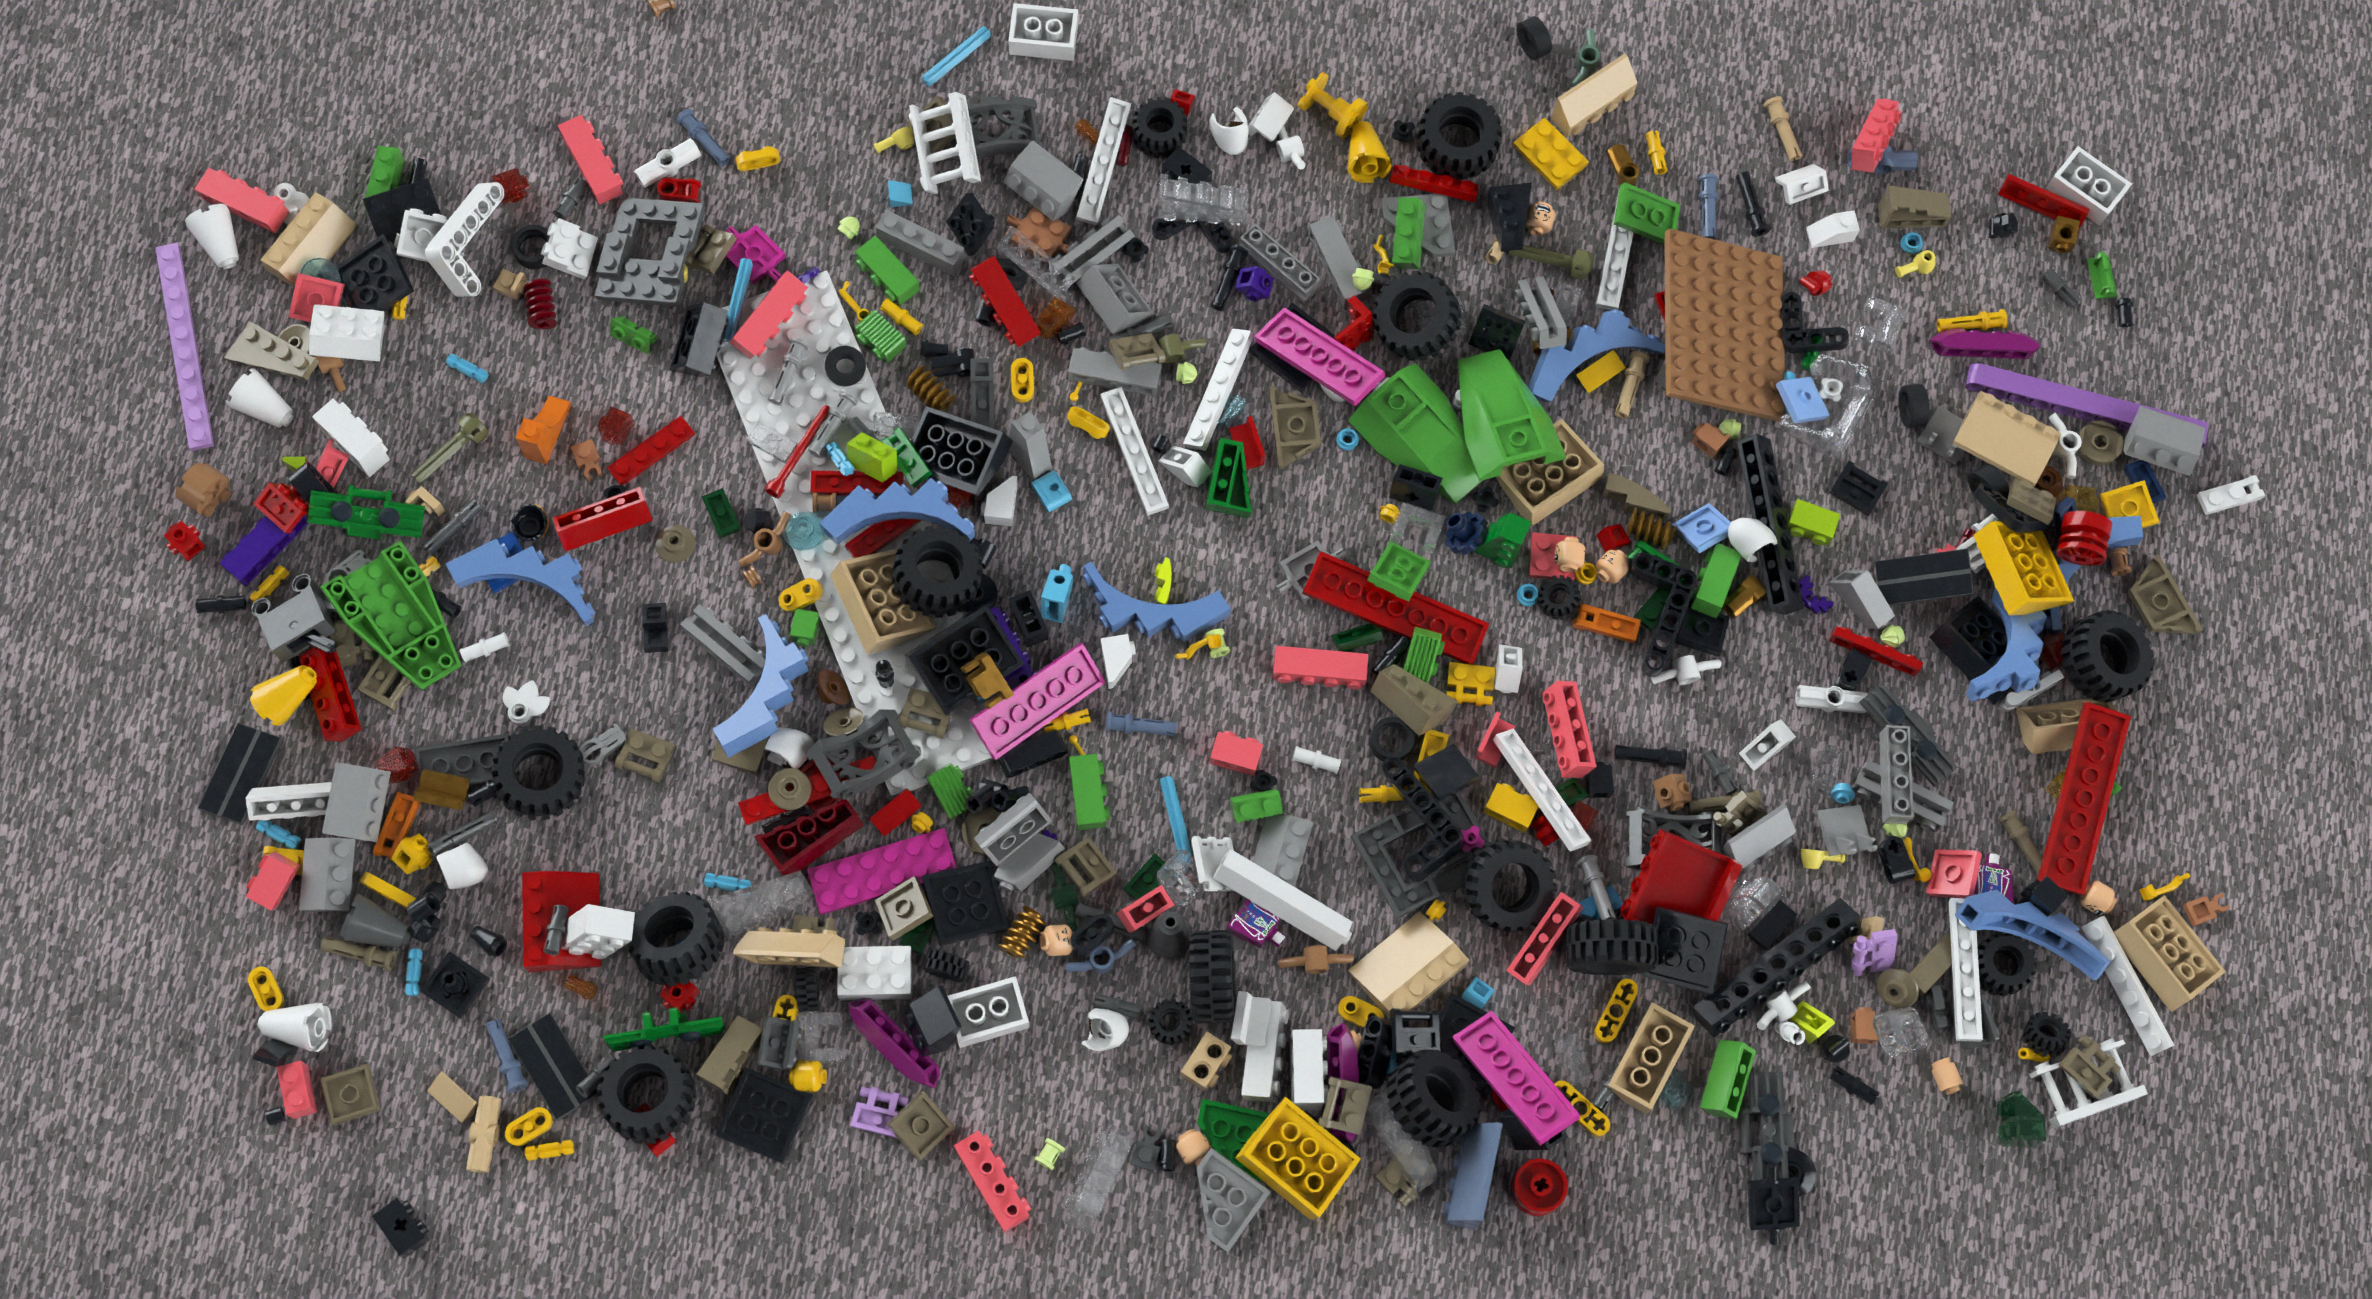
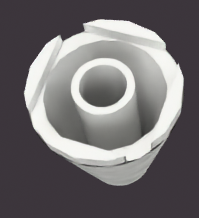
M214 204L208 206V211L202 213V210L199 209L190 214L185 219L186 226L214 263L224 269L234 267L239 260L230 210L227 205Z
M251 368L249 371L252 373L249 376L243 374L230 390L229 395L232 398L230 402L226 399V405L275 427H287L294 417L292 415V408L257 370Z
M311 1003L270 1010L260 1016L258 1028L264 1036L311 1052H319L325 1047L329 1039L324 1037L326 1029L331 1030V1014L329 1008L322 1005L323 1003Z

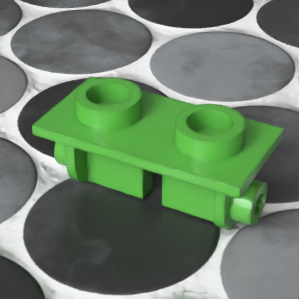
M2099 252L2096 254V258L2087 259L2095 299L2116 298L2118 296L2109 256L2105 252Z
M618 316L616 319L611 318V336L633 346L637 350L649 354L650 343L654 344L657 340V336H655L653 331H649L642 326L635 330L637 324L623 316Z

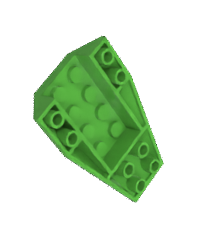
M1500 349L1457 360L1464 440L1479 481L1501 476L1504 466L1540 457L1544 465L1566 459L1551 418Z
M1416 363L1395 373L1368 396L1348 420L1379 455L1399 467V464L1442 477L1439 494L1455 505L1482 482L1478 479L1465 445L1463 425L1446 395Z
M401 541L381 551L377 559L345 577L339 575L320 586V589L345 624L421 691L461 667L428 579Z

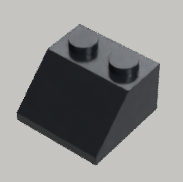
M942 985L909 1004L902 1016L903 1023L909 1029L913 1038L914 1047L919 1050L921 1057L948 1050L962 1027Z

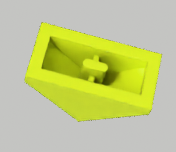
M1805 1001L1800 1002L1796 1006L1798 1011L1788 1019L1796 1024L1799 1030L1804 1032L1805 1039L1809 1044L1835 1024L1833 1019Z

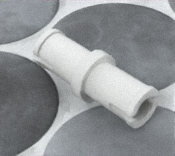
M503 632L487 640L483 638L479 640V643L461 648L460 653L465 663L483 655L485 657L490 656L491 652L509 647L510 643L507 635Z
M1296 746L1292 758L1293 761L1311 765L1313 769L1318 767L1335 772L1336 774L1341 763V759L1323 755L1318 750L1313 752Z
M1787 1020L1783 1022L1776 1021L1774 1025L1775 1031L1785 1041L1792 1042L1793 1044L1796 1043V1045L1804 1042L1805 1034L1802 1030H1799L1796 1024Z

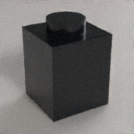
M1596 762L1597 767L1585 775L1586 791L1589 794L1587 798H1610L1614 793L1612 765Z

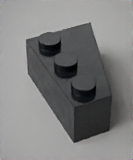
M1532 182L1489 187L1487 207L1501 252L1523 249Z

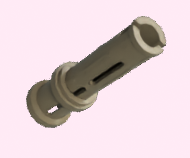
M1758 789L1746 793L1761 805V796ZM1735 791L1729 796L1692 799L1691 802L1687 803L1689 814L1727 810L1725 806L1739 792Z
M2016 809L1999 818L1998 822L2002 823L2008 831L2009 839L2015 840L2038 877L2043 857L2028 836V827L2023 826L2016 815Z
M325 936L321 944V951L363 961L366 966L371 967L375 965L384 968L388 972L392 971L397 959L396 951L380 950L375 945L365 947Z

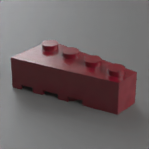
M843 799L817 810L812 815L807 817L804 815L797 818L795 822L785 826L780 825L773 828V831L766 834L761 833L754 837L784 880L787 881L864 825L847 799Z

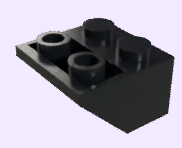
M1509 1108L1500 1114L1515 1150H1549L1568 1138L1564 1129L1542 1145H1539Z

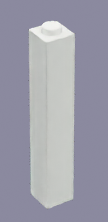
M1232 849L1221 860L1213 877L1217 881L1335 951L1341 944L1346 945L1352 935V932L1349 931L1353 923L1351 920Z

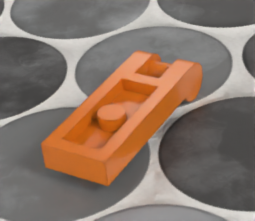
M1581 604L1580 608L1577 607L1578 615L1573 621V628L1635 643L1641 620L1586 604ZM1588 615L1593 616L1592 622L1586 620Z
M397 791L374 846L373 855L379 857L384 855L393 861L391 858L399 843L407 837L421 802L414 801L413 796ZM388 840L394 842L392 848L386 846Z

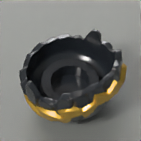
M537 504L520 506V509L514 513L511 520V528L514 535L522 541H534L542 538L549 527L546 512Z

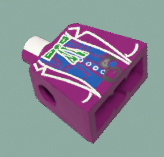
M1986 854L1985 864H1980L1974 895L1998 890L2013 903L2011 870L1999 867L2001 856Z
M1249 899L1246 900L1229 922L1226 929L1232 935L1258 948H1261L1267 940L1276 947H1279L1286 938V935L1276 929L1280 924L1281 918Z

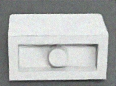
M1275 92L1265 99L1249 123V135L1252 136L1259 132L1272 142L1293 112L1294 107Z
M1815 164L1775 177L1776 182L1783 186L1785 201L1789 205L1829 191L1826 170Z
M1238 991L1231 1039L1236 1044L1265 1046L1272 1000L1269 998L1252 997L1248 992Z

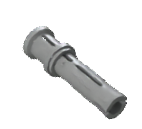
M790 338L789 349L782 357L783 365L768 398L769 402L775 405H782L796 368L801 367L802 356L805 350L809 348V344L799 338Z
M840 392V398L834 407L830 408L827 421L808 448L812 455L819 458L822 456L826 445L829 444L841 423L847 421V415L853 406L857 405L858 401L848 393Z
M1597 855L1582 857L1577 864L1584 873L1585 885L1591 889L1601 920H1617L1603 883L1605 875L1599 869Z

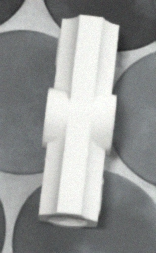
M690 138L671 150H661L655 159L634 170V174L641 186L646 188L663 177L676 175L679 168L700 157L701 153L697 145ZM665 162H672L669 165H663Z
M1799 685L1795 694L1796 706L1818 708L1826 712H1834L1836 710L1865 714L1867 711L1859 702L1868 694L1866 692L1842 690L1837 686L1821 688ZM1828 696L1834 697L1836 703H1832L1828 699Z

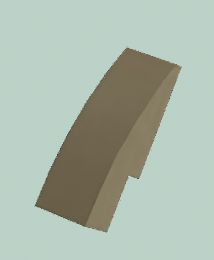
M1608 474L1602 497L1624 502L1622 511L1633 513L1636 507L1638 515L1645 511L1646 517L1653 514L1654 519L1662 518V521H1667L1671 509L1660 498L1636 482L1616 474Z
M1948 933L1909 972L1918 984L1919 997L1925 994L1952 965L1951 937Z

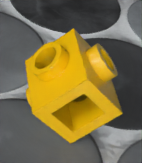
M420 833L410 838L406 837L399 843L391 859L407 875L418 869L423 870L432 862V855L427 848V843L429 842Z

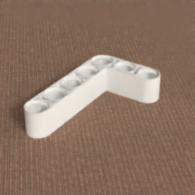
M500 183L477 184L425 249V256L428 262L457 297L477 296L481 291L480 280L460 255V252L502 201L504 189Z

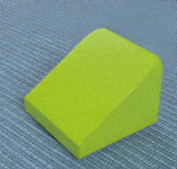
M282 457L286 467L293 472L306 462H309L306 457Z

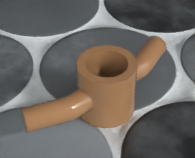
M315 356L319 361L318 366L322 374L330 372L338 393L347 390L338 370L345 366L343 359Z
M783 511L777 526L773 530L764 528L756 532L753 540L756 549L738 560L742 567L758 560L764 553L772 556L780 552L783 544L780 535L785 531L792 514ZM768 537H772L771 544L768 547H764L765 540Z
M1319 945L1305 947L1303 949L1304 956L1279 959L1280 968L1305 965L1306 974H1322L1329 971L1328 964L1353 963V954H1328L1327 947Z

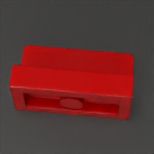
M1248 416L1245 424L1229 428L1231 439L1243 443L1246 470L1262 466L1265 461V453L1253 418Z

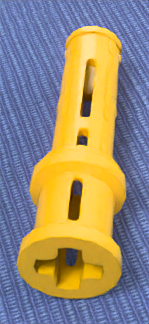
M1999 309L1998 312L1991 313L1981 311L1978 315L1937 319L1939 333L1957 328H1963L1964 330L1979 328L1982 331H1986L1988 328L2000 327L2005 329L2007 327L2005 309Z

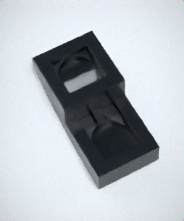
M666 603L643 604L644 652H668Z
M1779 899L1747 935L1766 951L1798 914Z
M271 1039L256 1051L253 1059L274 1067L283 1066L287 1056L295 1055L299 1047Z

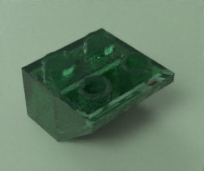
M2013 1091L2000 1098L1997 1104V1113L2001 1116L2002 1125L1999 1126L1998 1135L1999 1139L2003 1141V1147L2032 1148L2046 1141L2045 1116L2020 1091Z

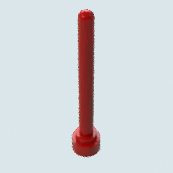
M824 405L777 478H773L772 481L770 480L764 490L770 496L780 499L785 491L784 483L829 415L830 406Z

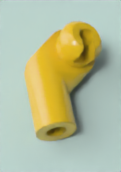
M2023 1047L2018 1051L2019 1058L2023 1060L2044 1063L2049 1062L2051 1058L2049 1054L2046 1057L2042 1056L2040 1051L2038 1054L2034 1053V1048Z

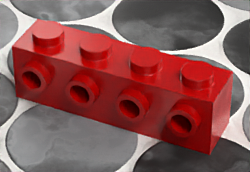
M992 255L969 269L972 273L969 275V278L975 287L980 286L983 294L981 297L987 307L991 305L996 312L992 315L999 326L1003 324L1007 332L1004 335L1010 345L1015 344L1016 347H1020L1041 334L995 256Z
M641 487L552 518L565 552L653 521Z
M312 647L300 655L301 665L312 668L317 676V683L309 693L325 741L343 742L362 730L337 651L327 654Z

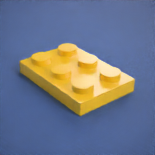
M1545 117L1512 144L1518 153L1556 191L1589 164V161Z

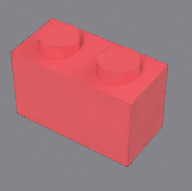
M1229 731L1218 732L1209 764L1255 776L1263 744H1260L1254 738H1239L1235 733Z
M273 852L268 856L265 855L258 865L260 871L257 877L253 876L246 887L249 890L246 897L272 911L279 906L301 865L277 852Z
M1160 885L1116 914L1128 933H1131L1174 906V903L1163 886Z
M300 1060L276 1067L286 1115L295 1119L318 1112L308 1065Z

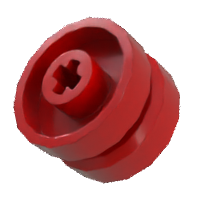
M1542 1158L1529 1160L1522 1165L1514 1174L1510 1185L1512 1201L1517 1208L1527 1215L1536 1217L1549 1215L1563 1203L1568 1190L1566 1174L1560 1166L1551 1160ZM1536 1184L1540 1185L1541 1188H1542V1191H1541V1192L1537 1191V1190H1536V1189H1537V1186H1534V1185H1536Z

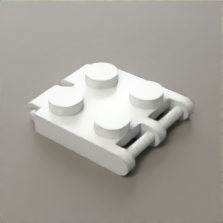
M1193 836L1191 842L1199 883L1203 884L1205 891L1220 890L1221 892H1233L1234 890L1213 878L1227 852L1230 849L1234 851L1231 838L1216 839L1215 837H1208L1207 839H1201L1200 836Z

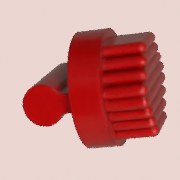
M1824 270L1812 271L1800 279V284L1807 288L1813 296L1823 295L1833 286L1831 284V275Z
M1544 814L1531 822L1532 828L1537 831L1534 836L1537 840L1541 841L1544 847L1560 838Z

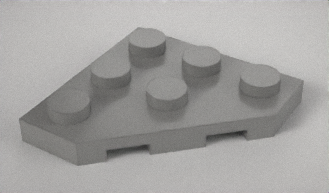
M1440 194L1401 196L1402 198H1420L1426 205L1422 248L1426 250V253L1431 257L1454 256L1455 247L1447 196ZM1398 197L1382 198L1383 220L1389 226L1395 228Z
M1211 1147L1197 1166L1207 1236L1211 1241L1229 1252L1271 1193V1190Z

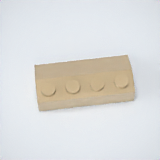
M1624 53L1557 98L1551 120L1566 138L1572 134H1579L1588 123L1594 124L1601 118L1603 113L1606 111L1608 113L1612 112L1617 108L1618 103L1623 100L1626 102L1635 95L1637 80L1628 56Z
M315 192L261 258V262L269 273L295 288L298 273L317 277L357 227V223L333 202Z
M2093 698L2016 708L2023 742L2032 754H2044L2050 751H2067L2071 749L2083 703L2085 702L2119 711L2111 702H2097L2092 700Z
M759 927L758 931H748L733 949V954L754 964L841 968L845 939L838 936L837 932L832 930H823L821 934L815 933L814 930L801 929V933H795L794 930L780 928L779 932H772V929Z
M1652 1002L1608 1087L1625 1103L1647 1115L1656 1103L1695 1026Z

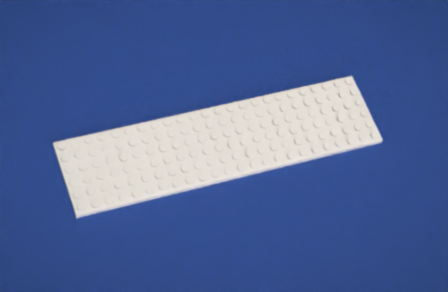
M827 270L818 273L817 276L805 283L808 289L804 294L807 297L799 306L794 305L791 309L794 312L786 323L782 321L779 324V333L773 340L768 338L764 343L767 348L759 357L756 355L751 359L746 357L731 345L729 341L723 339L722 332V346L716 356L767 483L770 480L772 481L773 478H777L824 405H828L830 408L835 406L840 398V392L848 393L858 401L857 405L853 406L847 415V421L841 423L829 444L836 442L846 457V443L857 436L848 427L849 421L854 417H858L869 430H873L875 432L874 435L880 442L886 436L890 437L894 433L867 366L862 379L852 386L836 385L826 374L825 360L834 348L851 346L860 351ZM768 292L745 299L738 330ZM730 305L721 309L729 311ZM790 338H799L808 343L809 348L805 350L802 356L801 367L796 368L782 405H775L769 402L768 398L783 365L782 357L789 349ZM842 359L837 363L836 368L841 373H849L853 370L854 363L850 359ZM828 415L784 483L785 491L780 499L772 498L780 517L783 511L792 514L785 530L804 578L815 579L823 586V594L814 604L854 705L864 715L863 722L872 717L879 709L895 710L899 716V721L910 687L929 692L905 657V654L967 615L968 612L964 610L959 612L957 610L956 615L949 617L947 614H944L943 618H935V615L930 614L936 626L935 630L888 650L866 654L830 574L840 561L853 559L846 550L845 544L872 525L851 534L839 545H836L821 531L819 524L831 511L813 513L812 508L813 495L810 492L811 470L840 471L827 454V448H825L820 458L808 451V448L827 421ZM897 465V472H902L899 466ZM904 475L903 485L911 491L912 495L918 491L917 487L914 488ZM837 495V506H838L847 496H838V495ZM922 520L877 553L898 549L907 535L912 536L913 531L917 529L924 531L925 527L932 526V523ZM927 560L916 566L920 574L931 582L944 584L955 580L949 565L942 561ZM883 660L890 662L894 672V684L889 687V684L887 688L880 686L876 678L878 676L875 674L878 661L881 664ZM975 696L955 709L944 739L936 738L934 734L909 727L904 729L911 743L914 740H919L923 749L928 752L929 757L927 760L917 763L916 767L902 770L885 781L891 798H894L905 788L912 791L928 785L929 783L925 777L949 763H952L954 767L958 765L961 771L992 760V757L969 719L985 709L984 703L978 704ZM910 714L911 719L939 726L941 723L940 721ZM889 726V727H888V732H889V737H891V736H893V735H895V734H894L893 730L891 729V727ZM874 737L869 740V743L876 744V738ZM899 741L889 746H897L899 748V752L893 754L894 758L901 754V749L903 748ZM880 750L873 751L876 760L878 759Z

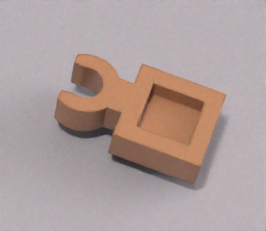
M592 439L571 446L579 469L585 467L584 475L587 481H591L589 475L592 471H597L599 477L603 476L601 468L595 464L601 460Z
M2217 894L2210 901L2206 895L2182 905L2193 927L2215 919L2217 917L2215 912L2223 913L2230 908L2229 905L2221 907L2218 904V900L2223 898L2224 894Z

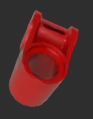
M664 178L658 182L657 188L660 200L700 203L698 199V192L701 189L700 181L695 179ZM666 190H672L671 193H664Z

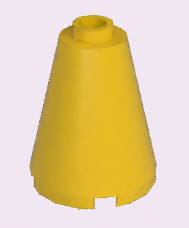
M1360 121L1353 125L1351 129L1348 173L1354 181L1360 183H1372L1375 178H1384L1390 172L1391 160L1372 124Z
M301 665L255 685L250 690V692H253V695L250 697L253 708L261 718L266 719L268 717L273 722L270 724L274 726L283 725L316 685L317 676L315 671L310 667Z

